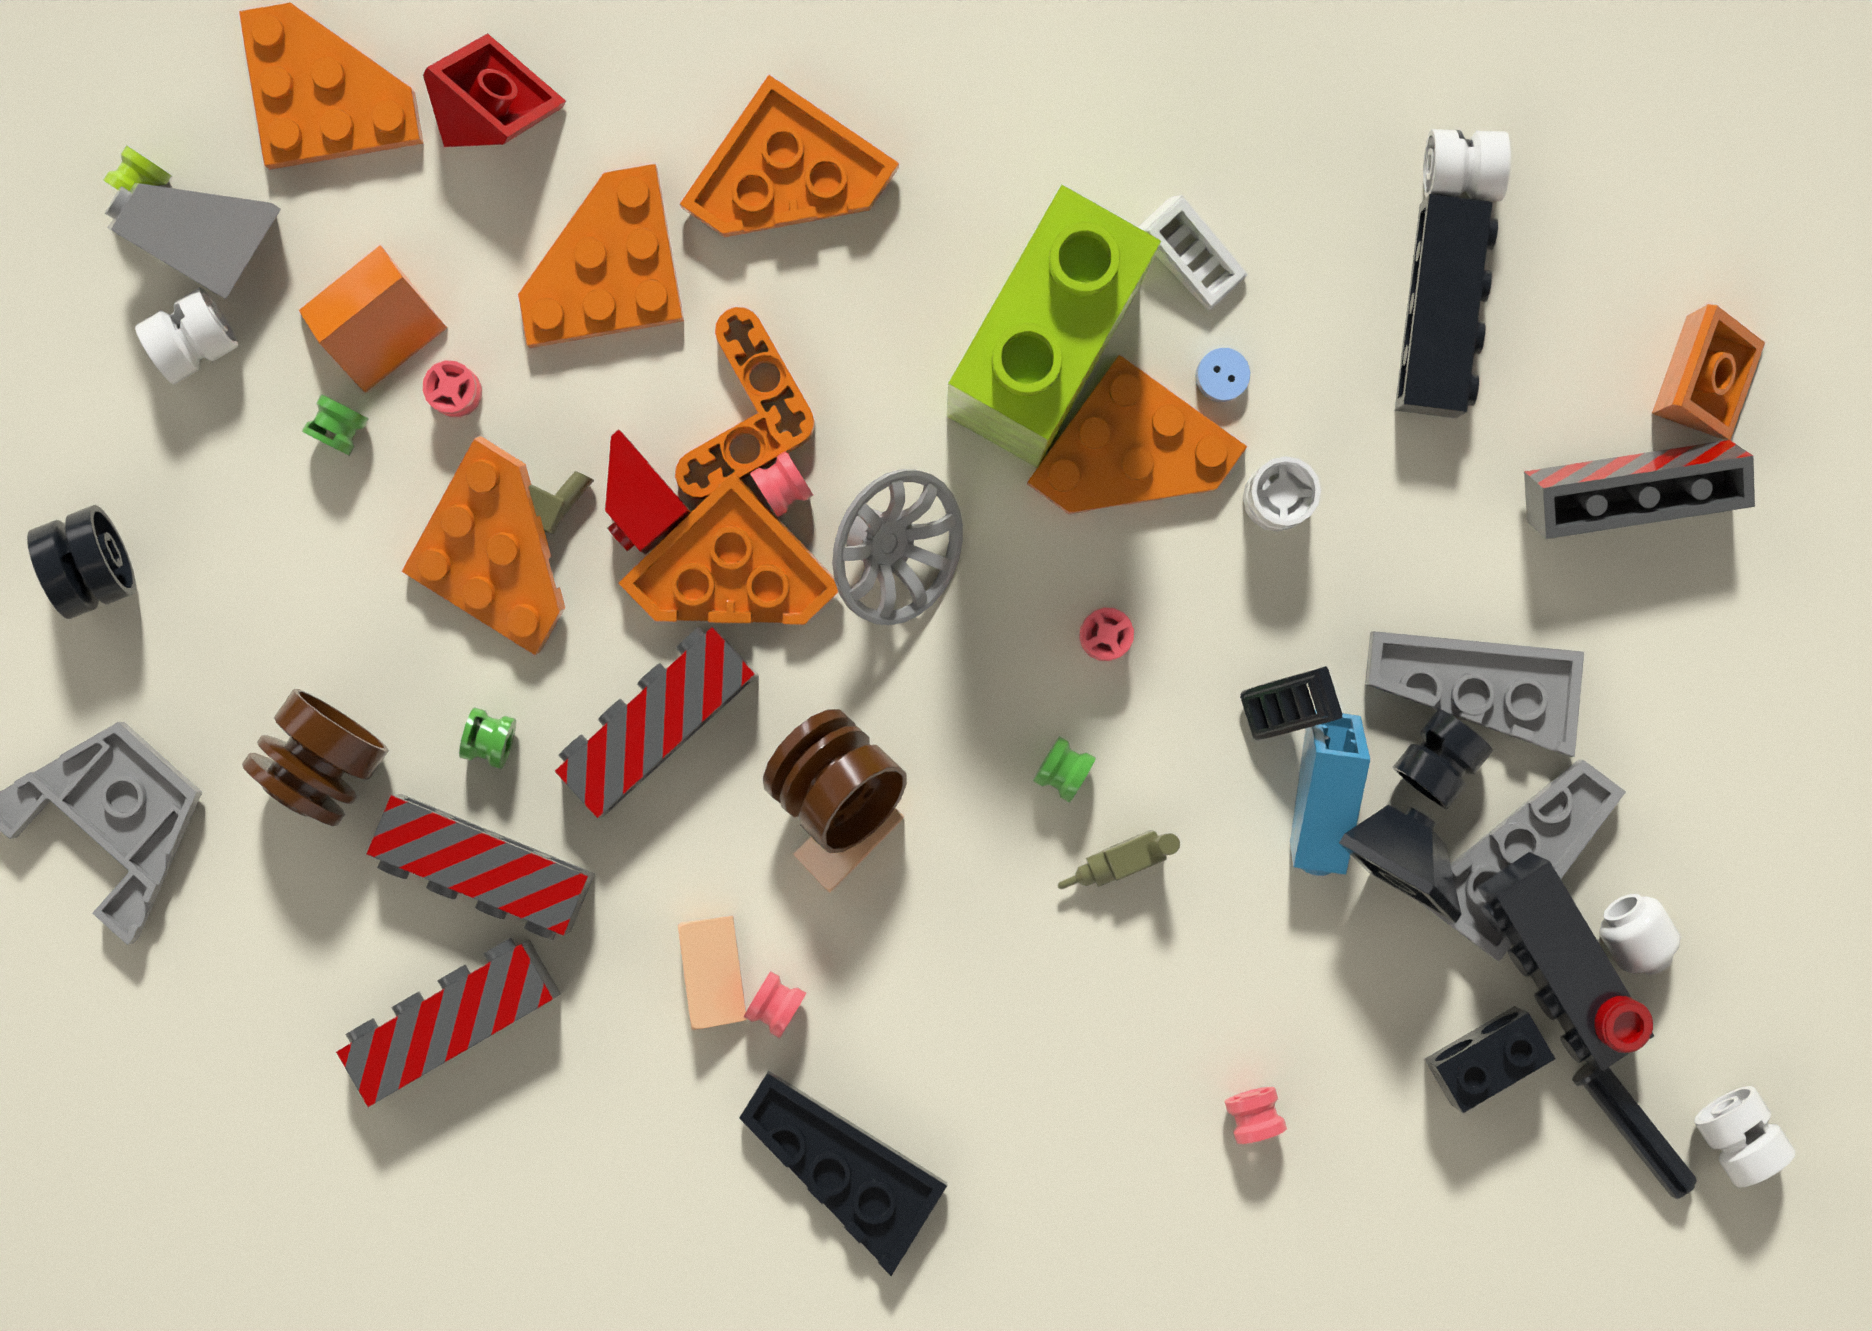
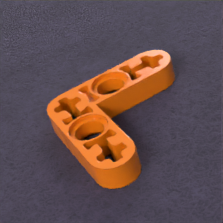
M734 307L721 314L716 322L715 335L758 413L680 458L675 470L677 484L686 495L694 499H706L727 478L720 467L708 475L710 485L702 489L697 483L688 485L686 482V478L692 474L689 466L693 462L698 461L702 467H707L718 461L711 454V451L721 447L725 462L734 470L739 479L743 480L750 476V473L754 470L764 468L776 461L777 456L786 451L789 454L803 446L811 439L815 430V420L812 411L760 319L753 311L744 307ZM737 319L742 325L751 323L754 326L748 332V337L756 351L762 344H765L768 348V352L753 355L742 366H739L737 358H743L747 355L741 344L736 339L728 342L725 338L731 333L729 324ZM763 363L775 366L780 372L778 386L769 392L756 390L750 382L753 369ZM788 389L794 394L793 398L784 399L790 412L794 416L802 413L806 418L799 424L802 433L795 437L789 431L782 433L777 431L776 427L780 426L783 420L775 405L768 412L762 407L764 403L778 400ZM744 434L756 437L760 443V453L757 459L748 464L735 461L730 452L733 440Z

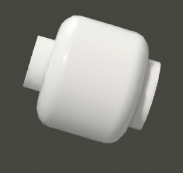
M1629 894L1615 900L1606 908L1599 933L1623 971L1633 974L1645 973L1653 975L1662 972L1670 966L1673 956L1679 948L1681 937L1662 904L1657 899L1647 896L1641 897L1638 894Z

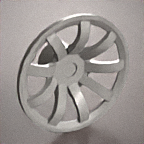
M916 469L896 470L872 481L856 496L846 510L834 542L833 574L840 597L846 606L858 617L880 625L904 623L919 616L932 606L946 589L960 558L963 542V523L957 501L944 482L932 474ZM903 482H914L924 485L919 499L909 508L902 510L905 503ZM889 487L890 503L885 512L872 509L866 504L878 492ZM937 496L945 509L946 515L937 521L911 524L930 509ZM949 531L946 557L914 546V540L939 536ZM908 558L940 569L933 584L926 592L917 575L906 563ZM861 560L864 562L865 567L862 577L855 585L850 587L846 577L844 561ZM892 573L902 580L909 590L913 603L897 610H893L896 601V588ZM878 578L882 597L878 609L874 610L865 606L859 599L864 597L873 588L875 580Z

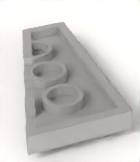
M1376 631L1370 632L1366 685L1436 710H1444L1453 716L1554 752L1575 757L1584 652Z
M1577 760L1450 864L1462 914L1457 923L1452 922L1427 906H1423L1492 958L1500 961L1512 944L1504 931L1498 933L1484 916L1481 907L1486 904V901L1477 887L1528 852L1549 860L1560 879H1562L1626 791L1585 760Z

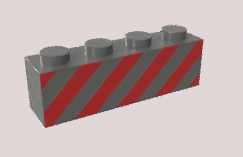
M1731 440L1524 471L1527 522L1545 539L1755 507L1754 456Z
M698 627L676 647L681 654L680 657L666 669L661 663L653 667L638 681L637 685L642 691L628 704L622 699L616 701L598 718V721L603 725L600 730L589 740L581 734L558 755L564 762L555 770V773L596 818L604 817L758 676L753 668L716 628L711 627L704 633Z
M403 794L390 796L366 853L371 857L379 859L380 862L377 868L388 874L407 879L409 873L418 875L429 880L426 888L434 893L451 899H456L458 893L478 900L475 906L477 910L499 919H505L507 913L527 920L524 926L526 930L554 940L556 933L564 936L572 931L595 873Z
M509 938L484 953L488 963L470 973L467 966L463 965L437 980L442 990L424 1000L419 991L391 1007L396 1017L383 1025L378 1026L375 1019L372 1018L345 1034L350 1044L336 1051L367 1107L377 1103L561 994L530 940L516 946L512 938Z

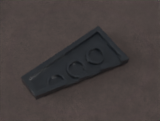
M769 1070L739 1117L786 1168L789 1167L807 1186V1190L839 1219L859 1244H863L878 1260L879 1265L892 1276L947 1188V1182Z

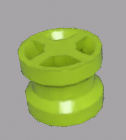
M126 145L121 153V164L117 170L109 171L103 181L117 190L122 186L130 191L134 183L155 186L166 185L172 176Z

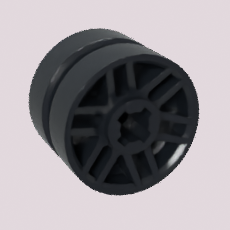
M92 505L69 514L66 517L65 523L56 519L29 530L27 544L34 571L49 601L64 618L72 619L95 610L98 607L99 601L103 604H110L135 593L136 581L134 570L125 545L113 522L99 506Z

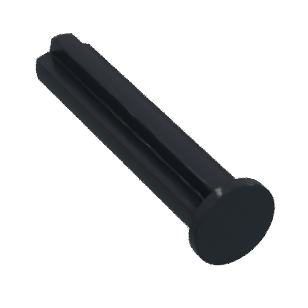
M1589 1063L1583 1065L1572 1078L1575 1085H1583L1671 1197L1679 1199L1689 1194L1695 1188L1697 1182L1695 1175L1612 1070L1607 1068L1602 1072Z

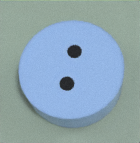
M1230 348L1214 349L1199 362L1195 374L1196 383L1201 393L1208 399L1216 402L1231 401L1242 394L1248 386L1250 380L1248 362L1236 350Z

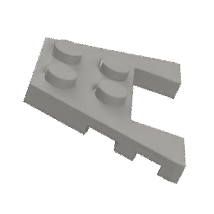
M117 722L61 754L58 759L35 772L26 774L14 781V784L0 791V831L9 839L18 838L50 801L53 802L128 870V874L92 914L123 942L130 945L134 944L140 937L202 795V791L125 722Z

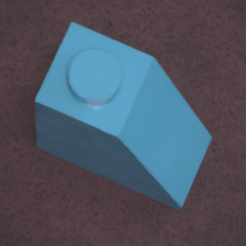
M1342 713L1343 718L1305 728L1290 849L1293 867L1301 868L1312 875L1326 876L1330 873L1346 875L1350 854L1339 844V841L1346 832L1357 826L1370 764L1361 716Z

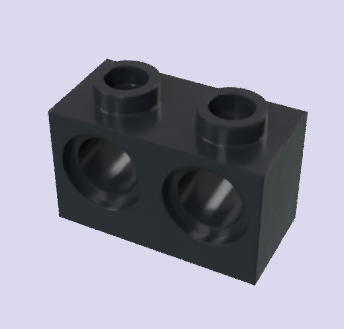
M1513 1006L1424 1060L1450 1104L1460 1112L1465 1113L1554 1061L1556 1058L1529 1012Z

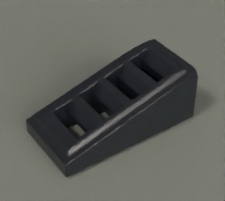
M1327 666L1245 689L1240 694L1247 721L1255 740H1263L1343 718Z

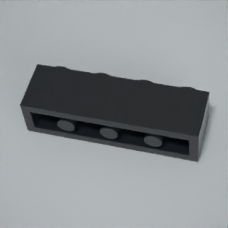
M1429 194L1419 206L1394 411L1458 418L1467 412L1468 406H1474L1479 390V375L1472 374L1474 354H1480L1483 349L1486 330L1485 323L1478 322L1480 302H1487L1492 283V272L1484 270L1487 250L1494 249L1498 233V219L1491 218L1493 202Z
M1528 852L1477 887L1486 901V904L1481 907L1482 912L1498 933L1504 931L1513 946L1508 950L1509 957L1525 977L1529 975L1532 977L1539 991L1534 993V997L1540 1008L1551 1020H1558L1565 1034L1560 1036V1040L1570 1056L1577 1063H1581L1584 1060L1603 1072L1629 1053L1617 1052L1601 1042L1596 1034L1594 1024L1597 1011L1610 998L1616 996L1632 997L1551 862Z

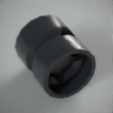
M1438 709L1420 732L1423 739L1421 745L1410 744L1395 763L1393 769L1425 797L1440 807L1448 809L1466 786L1463 776L1465 774H1476L1491 755L1493 749L1481 736L1446 711Z

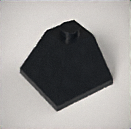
M1387 805L1343 835L1339 844L1368 873L1452 922L1457 923L1462 914L1446 844L1433 831L1436 823L1431 818L1412 807H1409L1404 814L1396 808Z

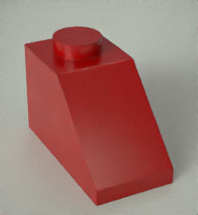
M618 429L611 435L605 512L614 522L607 529L627 552L635 546L646 555L676 528L691 511L622 431Z

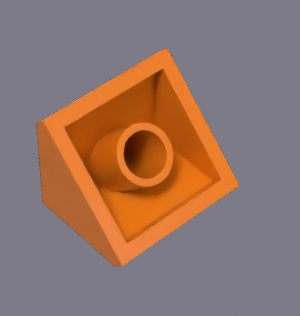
M381 245L299 309L319 344L365 393L447 329V326Z
M1707 304L1687 315L1652 414L1720 439L1731 440L1765 342L1718 305Z

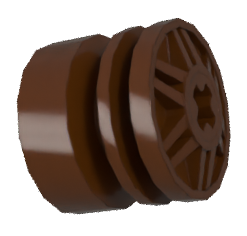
M293 689L274 716L276 723L290 738L285 742L272 736L261 735L257 741L258 746L271 759L257 753H249L242 766L263 787L267 794L285 807L324 824L338 826L345 813L330 797L346 804H353L357 798L355 791L341 778L343 774L347 773L360 779L369 780L389 750L375 735L341 711L305 691Z
M827 709L811 716L796 727L777 747L768 761L763 775L764 790L773 799L781 803V807L793 817H799L800 826L829 853L844 852L860 844L873 834L898 805L907 785V773L878 745H870V737L856 726L840 709Z

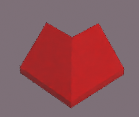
M488 33L426 67L423 74L444 147L504 145L561 110L566 103L564 98Z

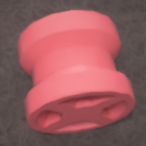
M444 360L434 364L427 371L423 379L422 391L426 401L434 409L448 417L461 418L469 415L478 407L481 401L482 386L479 378L465 365L457 361ZM465 383L466 385L462 387V392L459 395L461 385Z
M786 451L778 455L775 464L768 469L758 468L750 473L778 518L787 513L788 506L794 501H806L814 496Z
M1115 608L1095 610L1084 619L1080 627L1079 640L1082 649L1090 657L1098 661H1111L1123 656L1133 643L1134 629L1131 620L1125 613Z
M770 971L743 1017L751 1022L762 1021L769 1026L770 1033L780 1039L807 993L798 987L793 989L781 984L780 976Z
M1275 1087L1249 1090L1224 1101L1227 1112L1233 1115L1237 1126L1233 1133L1237 1144L1262 1141L1287 1130L1284 1118L1277 1114L1275 1103L1278 1100Z

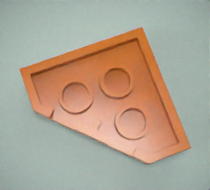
M291 2L239 11L264 165L269 170L424 144L416 94L410 86Z
M768 75L682 199L680 206L724 238L871 210L899 169V163Z
M656 164L603 173L520 290L518 297L526 343L529 348L684 321Z
M1119 355L1030 477L1027 485L1067 514L1144 503L1188 494L1212 492L1219 487L1247 446Z
M479 436L472 441L401 572L533 655H536L543 649L566 608L561 589L560 587L556 588L549 563L551 553L541 517L536 516L528 486L531 485L526 464L484 437Z
M734 472L618 582L654 621L670 622L680 620L708 621L712 623L764 622L805 625L838 593L834 576Z

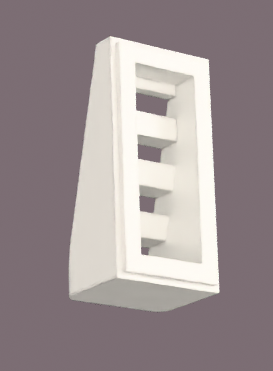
M1182 195L1170 197L1138 226V228L1161 240L1155 256L1207 310H1211L1248 275ZM1176 218L1181 224L1164 238L1160 231ZM1191 233L1196 240L1178 255L1174 248ZM1206 249L1211 255L1192 272L1187 265ZM1220 264L1226 271L1206 288L1201 281Z

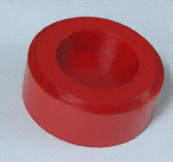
M1627 996L1610 998L1601 1005L1595 1017L1594 1024L1598 1038L1608 1047L1621 1053H1631L1641 1049L1648 1042L1653 1031V1018L1650 1011L1642 1003Z

